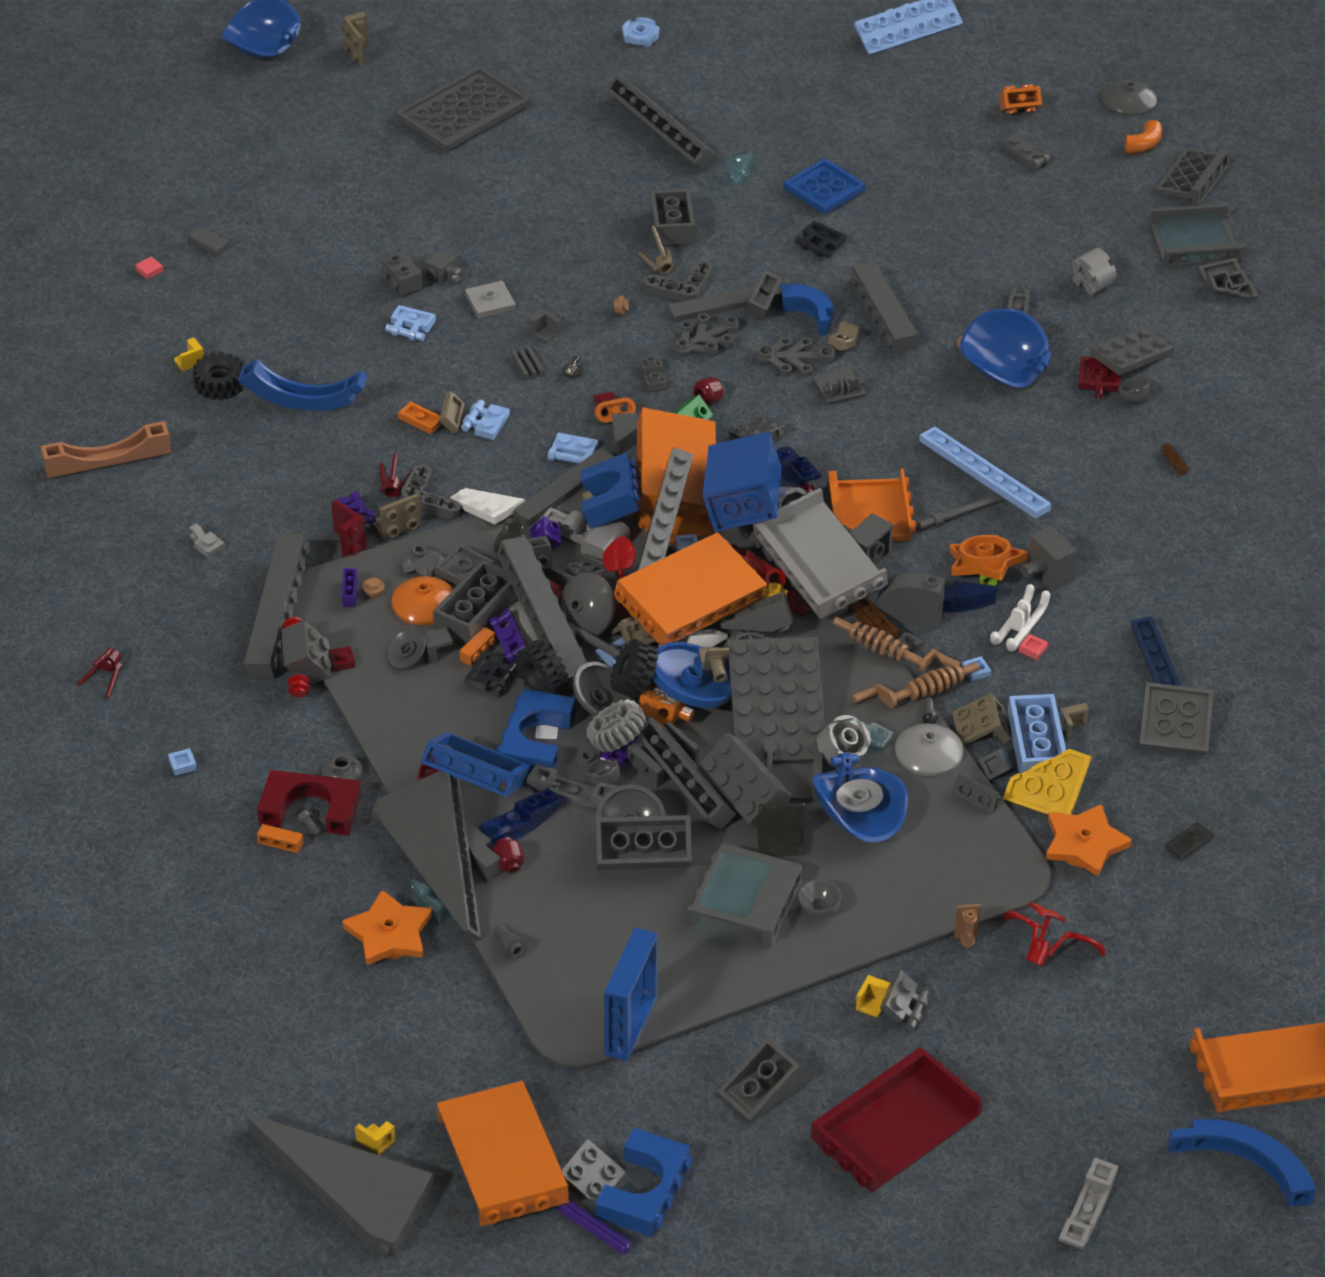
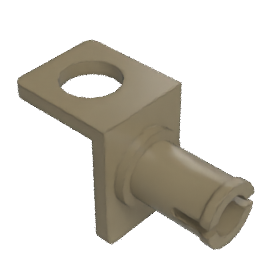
M700 648L699 656L703 670H712L715 682L726 681L728 675L725 666L730 652L729 648Z

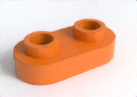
M630 398L605 401L595 407L594 415L600 422H612V414L635 413L636 405ZM623 404L627 406V410L625 412L621 410V406ZM603 408L607 410L606 416L601 414Z

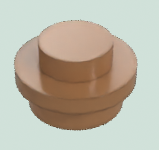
M624 296L614 299L616 314L625 316L626 311H629V302Z
M369 578L362 585L365 594L371 598L379 597L384 591V582L378 578Z

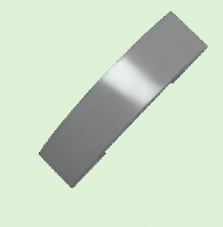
M1094 1158L1087 1173L1083 1189L1070 1218H1067L1058 1241L1083 1250L1107 1201L1118 1171L1117 1165Z

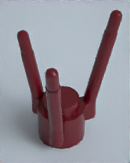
M397 453L393 455L391 473L387 479H385L383 463L379 464L381 492L387 497H397L401 494L413 468L410 470L401 485L400 479L395 476Z
M108 648L103 655L92 663L94 667L82 677L77 685L81 686L100 667L105 671L114 670L105 696L106 699H109L118 672L122 668V664L119 663L122 659L121 654L113 648Z

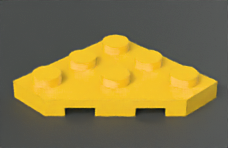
M1067 749L1061 752V754L1047 759L1025 772L1010 777L1003 800L1046 815L1049 812L1072 814L1092 757Z

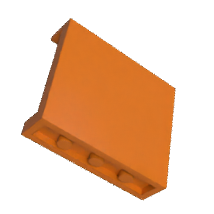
M900 469V478L867 480H837V472L828 471L827 489L830 510L842 525H846L854 530L873 513L893 524L892 542L911 541L912 533L916 532L915 520H911L914 512L913 506H909L911 504V491H907L909 490V478L905 477L904 469Z

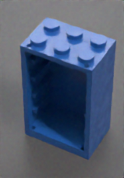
M770 431L709 445L702 496L714 532L777 518L782 467Z

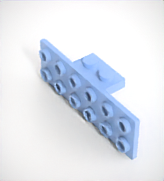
M920 0L856 21L854 26L868 55L959 26L963 22L952 0Z

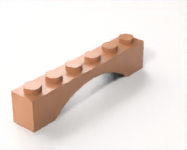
M162 421L144 425L128 438L110 445L78 447L58 442L41 446V453L46 476L51 478L171 453V444L166 423Z

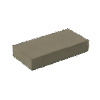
M449 391L445 394L439 421L452 433H455L459 430L465 403L452 391Z

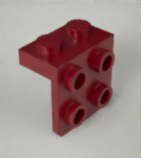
M337 500L331 502L334 532L340 535L342 557L355 556L357 553L366 550L364 517Z

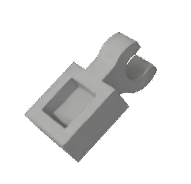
M197 523L189 527L193 532L190 538L194 540V548L207 558L225 548V543L211 531L205 534Z

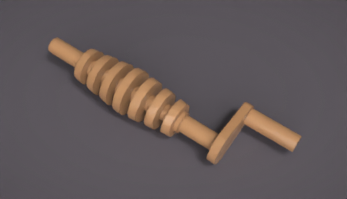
M835 617L833 625L849 632L851 639L854 640L858 636L856 642L860 645L864 642V647L867 649L872 646L871 652L876 654L880 649L879 655L885 656L888 653V658L890 659L897 655L896 661L901 662L906 659L920 666L919 671L922 673L926 671L933 660L950 667L956 664L961 665L960 662L939 653L936 649H932L922 658L909 652L906 644L900 647V640L896 639L893 642L894 637L888 634L886 637V631L880 630L878 633V628L872 627L869 631V625L864 624L861 628L862 623L855 622V624H851L839 617Z
M974 662L963 667L956 664L951 667L938 668L928 671L913 681L906 683L905 689L893 693L888 688L876 684L869 689L851 695L853 703H857L877 695L889 708H894L897 706V701L907 697L915 700L942 693V691L949 689V687L962 682L965 675L978 671L979 666Z

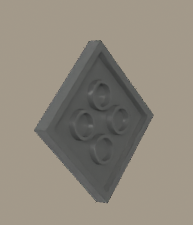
M1146 682L1139 747L1207 755L1214 690Z

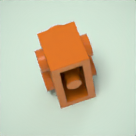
M1033 84L1023 85L1022 88H1015V86L1004 87V90L998 93L1000 111H1006L1007 114L1018 113V110L1025 109V112H1034L1036 108L1042 105L1040 86L1033 87Z

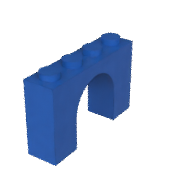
M627 452L581 470V482L586 492L590 491L594 496L582 501V512L591 529L639 511L638 502L640 501V496L637 491H640L637 483L639 477L636 472L638 466L635 459H630Z
M523 689L520 697H516L515 711L509 715V727L504 729L502 745L499 744L496 751L530 764L528 773H531L535 764L556 769L558 746L531 741L522 734L527 729L537 725L570 729L576 715V698Z
M633 1128L624 1146V1161L654 1171L662 1181L655 1189L639 1194L630 1193L605 1184L595 1202V1218L652 1237L655 1230L661 1228L664 1221L665 1209L670 1210L674 1200L673 1193L675 1190H680L683 1183L682 1175L684 1171L688 1172L690 1170L693 1158L690 1157L689 1145Z

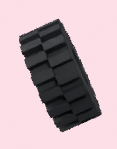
M214 352L209 357L204 355L203 360L199 358L197 364L193 366L195 390L197 389V393L199 395L202 394L204 398L210 396V400H215V398L223 400V397L230 399L232 394L238 395L239 391L244 389V385L238 381L241 369L244 366L242 360L239 361L237 356L232 357L231 353L224 355V352H220L219 355H216Z
M631 638L629 642L624 644V648L620 649L619 656L617 655L615 658L616 663L613 664V672L610 674V678H612L610 685H612L611 689L613 691L636 699L641 696V693L646 691V686H649L651 683V677H654V669L657 668L658 650L650 644Z
M535 640L515 654L516 658L514 661L517 664L515 667L520 672V679L524 680L523 684L525 687L528 686L529 690L556 694L567 687L566 684H568L569 680L566 678H568V673L565 672L566 666L561 663L562 658L556 655L557 651L551 649V645L545 644L542 640Z

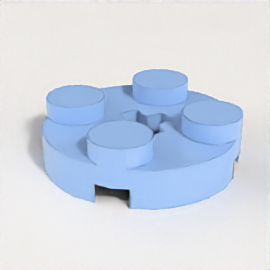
M636 18L634 22L629 20L623 25L624 41L645 47L651 46L652 42H655L659 37V26L657 27L656 22L648 18Z

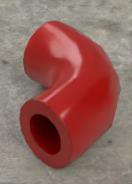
M744 549L740 553L742 558L767 583V587L769 583H778L784 586L786 576L782 570L767 563L748 549Z

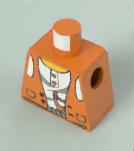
M656 683L640 696L638 704L644 711L647 719L652 717L665 725L668 722L673 724L679 718L690 722L695 712L694 709L687 707L685 703L667 695Z

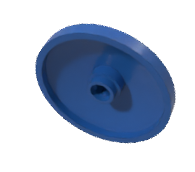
M670 642L657 648V668L654 669L655 674L652 679L667 695L687 705L700 708L720 707L731 700L730 672L727 663L725 666L728 675L727 680L718 683L713 679L712 670H703L699 649L703 647L685 642Z

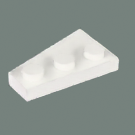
M468 488L462 489L450 497V499L460 503V509L495 525L512 515L513 510L525 502V499Z

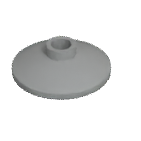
M856 779L843 784L838 789L836 798L842 808L852 812H863L875 808L881 802L883 792L881 787L871 780Z

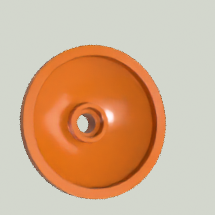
M420 576L411 578L400 584L393 592V611L405 622L415 625L434 624L433 610L454 588L446 581L436 577Z

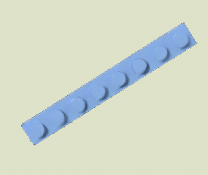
M933 427L920 434L921 443L1035 519L1051 511L1050 502L937 427Z

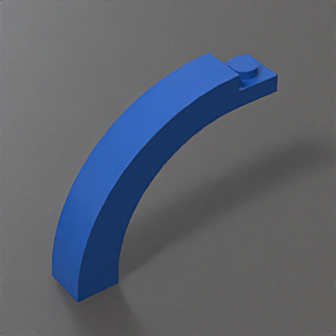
M256 359L242 367L238 381L254 394L279 406L292 409L327 411L353 403L355 394H359L364 389L367 375L360 371L332 384H302L277 375Z
M1217 1119L1192 1120L1191 1128L1170 1130L1168 1139L1170 1153L1191 1150H1216L1240 1156L1259 1166L1274 1179L1283 1192L1288 1207L1313 1204L1316 1188L1308 1171L1288 1148L1271 1136L1243 1124Z

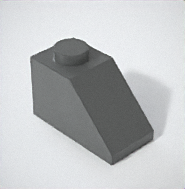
M637 413L612 414L615 457L623 454L637 443Z

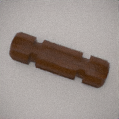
M1170 443L1163 444L1160 452L1179 475L1187 474L1189 466Z

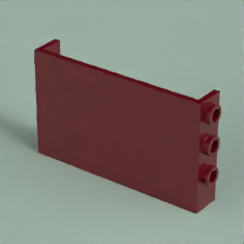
M920 1046L811 1123V1138L821 1147L825 1155L833 1157L838 1162L844 1172H849L855 1177L861 1187H866L873 1193L979 1117L982 1111L983 1100L977 1092L969 1089L959 1077L954 1076L947 1070L942 1062L937 1061Z

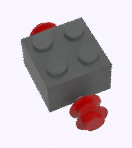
M291 617L284 621L283 629H281L284 666L294 674L287 680L289 685L288 693L296 698H301L310 692V685L330 678L331 661L328 654L330 645L328 640L322 637L315 627L310 626L305 620Z

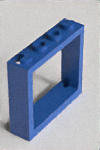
M447 731L428 741L420 762L505 797L523 787L531 766ZM501 782L507 785L505 791L499 789Z
M634 927L604 991V1055L628 1062L656 1001L657 933Z

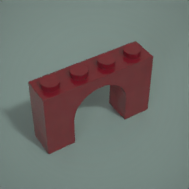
M270 770L257 809L259 825L265 824L273 827H282L286 811L291 803L303 797H318L329 803L325 818L327 833L350 836L361 798L360 781Z

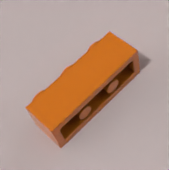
M483 627L459 651L460 661L470 666L477 662L483 652L495 644V632Z
M262 824L257 833L259 844L299 853L304 844L303 834Z

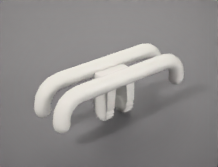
M1032 584L1027 585L1024 597L1018 602L1017 608L1015 607L1012 610L1011 616L998 633H991V643L999 645L1010 630L1014 629L1019 632L1014 639H1007L1006 648L1010 652L1015 651L1045 612L1050 599L1049 591L1045 590L1042 592L1040 602L1030 616V602L1034 595V586Z

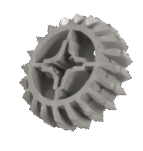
M629 699L625 701L620 700L616 704L612 703L611 706L605 707L603 711H599V714L593 717V721L589 722V727L586 729L589 742L594 748L603 753L613 752L615 749L619 750L624 745L627 746V743L634 741L633 738L640 735L639 731L644 729L646 723L644 711L635 701H630Z

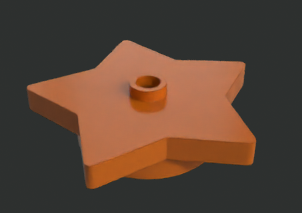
M978 535L964 540L961 544L949 545L950 554L956 559L951 567L952 576L980 574L1001 581L1008 568L1028 561V551L1012 548L1008 540L998 535Z
M1102 805L1091 808L1079 815L1048 813V822L1055 837L1047 850V860L1066 861L1073 866L1085 868L1094 875L1099 876L1104 863L1110 855L1131 847V838L1109 826Z
M381 891L369 911L347 918L342 921L344 930L363 943L366 965L381 959H394L402 956L423 957L419 933L431 919L432 909L402 906L385 891Z

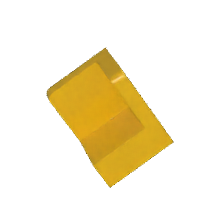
M194 337L187 340L188 351L174 358L175 363L182 371L193 368L199 358L203 360V348Z
M868 975L857 994L856 1010L879 1017L882 1012L880 1006L890 983Z
M388 1121L381 1127L375 1124H371L367 1129L361 1124L355 1127L356 1141L378 1156L395 1141L394 1126Z

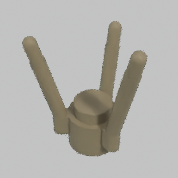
M652 226L651 228L661 255L657 256L655 264L642 252H639L638 255L653 268L655 273L669 274L675 269L670 249L666 250V255L655 226Z

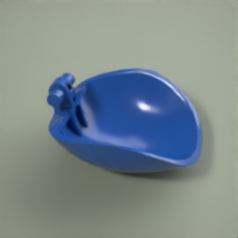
M252 0L234 15L222 31L221 37L243 54L267 59L281 54L292 45L299 32L301 21L297 11L284 0Z
M994 309L982 313L969 324L960 341L961 352L975 368L989 379L1010 387L1023 388L1030 385L1038 374H1042L1043 370L1048 367L1050 363L1049 358L1052 355L1048 350V339L1042 327L1031 316L1016 309Z
M840 753L838 756L830 758L831 765L837 766L835 771L819 773L813 777L814 790L823 810L837 826L850 835L867 842H880L891 838L901 828L907 812V791L903 782L895 775L872 767L852 768V763L859 762L858 754ZM856 779H867L881 787L883 798L871 810L852 812L838 804L836 798L837 791L846 782Z

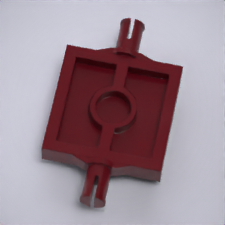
M1080 356L1078 389L1095 390L1094 397L1098 399V394L1099 399L1103 398V391L1118 392L1121 375H1118L1094 357Z

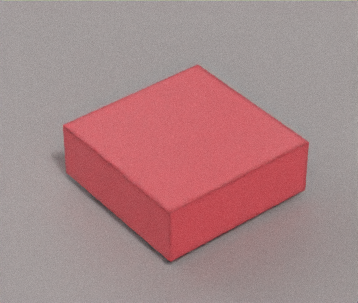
M153 257L135 264L136 271L147 280L164 271L163 265Z
M1029 634L1019 645L1018 652L1038 660L1048 648V642Z

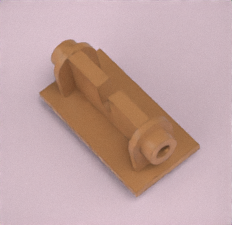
M981 904L957 906L954 938H960V942L965 948H971L975 945L974 937L978 936Z

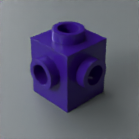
M545 516L538 522L533 523L530 528V539L546 536L551 544V551L561 544V530L558 523L549 520Z

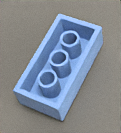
M1054 694L1009 696L1007 716L1020 774L1047 759L1061 754L1066 748Z

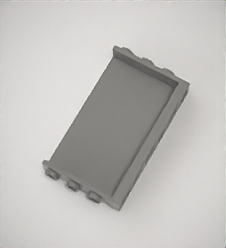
M821 488L809 492L805 496L779 508L776 519L753 524L756 538L819 619L843 609L847 605L863 599L868 594L888 585L887 570L885 568L878 570L824 503Z

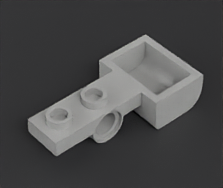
M550 507L543 515L549 520L558 523L561 536L581 544L582 554H587L602 561L606 548L615 539L621 536L630 539L628 526L619 520H613L591 529L585 516L578 511H572L567 515Z

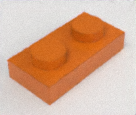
M411 401L398 412V419L429 434L434 433L442 425L439 421L440 415Z

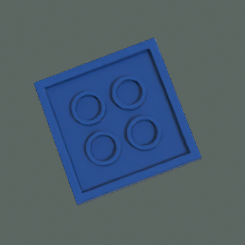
M824 158L785 181L784 189L823 214H827L865 191L866 184Z

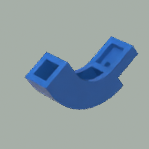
M780 284L782 312L800 311L810 314L817 322L819 336L827 335L828 328H831V322H833V305L830 299L821 291L810 286Z

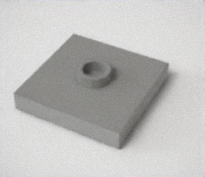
M503 280L465 289V296L478 319L516 310V304Z

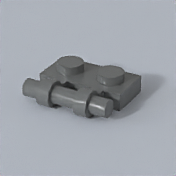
M899 970L893 975L880 1009L896 1023L904 1019L907 1022L906 1029L914 1031L922 1020V1011L927 1008L929 992L921 990L918 995L915 992L918 984L902 970ZM910 1004L914 1006L913 1010L908 1008Z

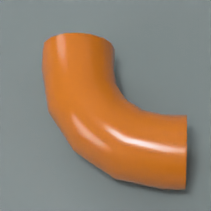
M1150 120L1144 124L1142 133L1126 135L1125 154L1143 153L1154 148L1161 139V123L1156 120Z

